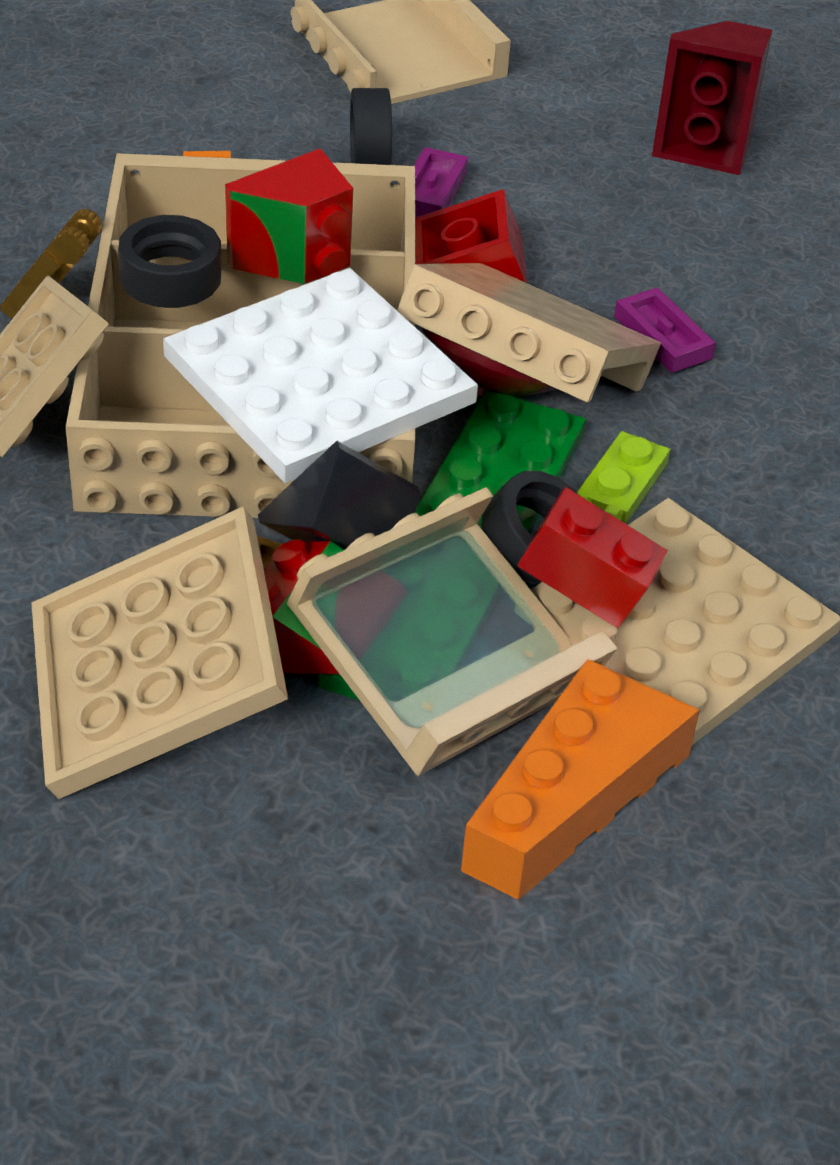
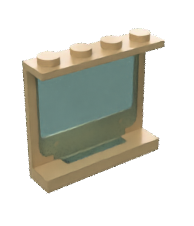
M487 487L465 497L461 494H455L442 502L436 510L419 516L418 513H412L401 519L391 530L378 536H374L373 533L364 534L352 542L346 550L328 557L327 554H319L313 557L299 569L297 573L298 581L286 603L417 777L554 703L587 659L605 666L618 649L603 630L573 646L569 643L571 639L477 524L493 497Z

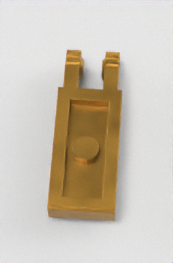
M80 208L79 211L75 212L0 305V310L13 319L47 275L57 283L64 279L101 233L103 222L100 220L101 217L96 214L97 212L94 213L91 209L87 210L86 208L83 210Z

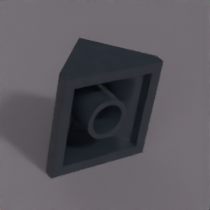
M336 441L257 516L260 524L291 540H302L303 542L331 541L343 550H346L352 542L362 535L373 533L374 536H378L391 530L404 517L415 513L421 493L418 486L341 442ZM397 565L387 571H396Z

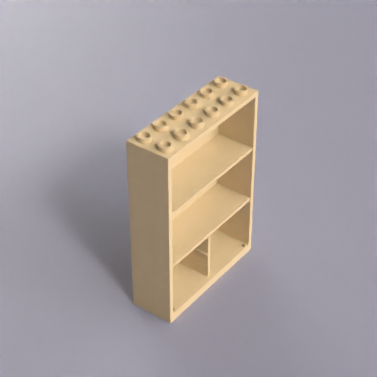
M116 154L88 307L106 320L109 325L102 332L104 338L96 352L89 358L81 359L77 363L66 422L74 511L221 517L244 506L252 518H258L257 515L293 482L290 481L285 484L164 357L163 338L229 314L242 307H247L282 294L287 290L305 285L234 270L227 263L225 184L285 162L284 160ZM333 163L354 188L351 264L340 271L351 268L397 310L415 264V166ZM159 215H183L200 220L213 228L221 240L220 286L211 297L198 304L181 308H158L140 303L128 295L120 283L118 246L120 236L130 225L144 218ZM162 257L148 262L158 265H180L189 263L192 260L181 257ZM415 429L358 453L412 483Z

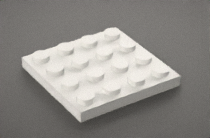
M351 268L332 273L327 277L295 289L287 290L282 294L247 307H242L229 314L163 338L164 357L285 484L295 480L336 441L341 442L356 452H361L476 403L478 384Z

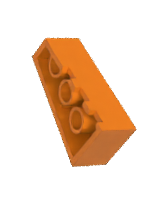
M587 659L467 822L461 871L519 900L575 853V848L594 831L599 833L614 820L615 813L634 797L640 798L655 786L657 778L671 766L676 768L690 756L700 709Z

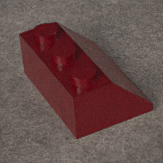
M723 21L672 33L652 151L653 157L740 175L751 144L772 29Z

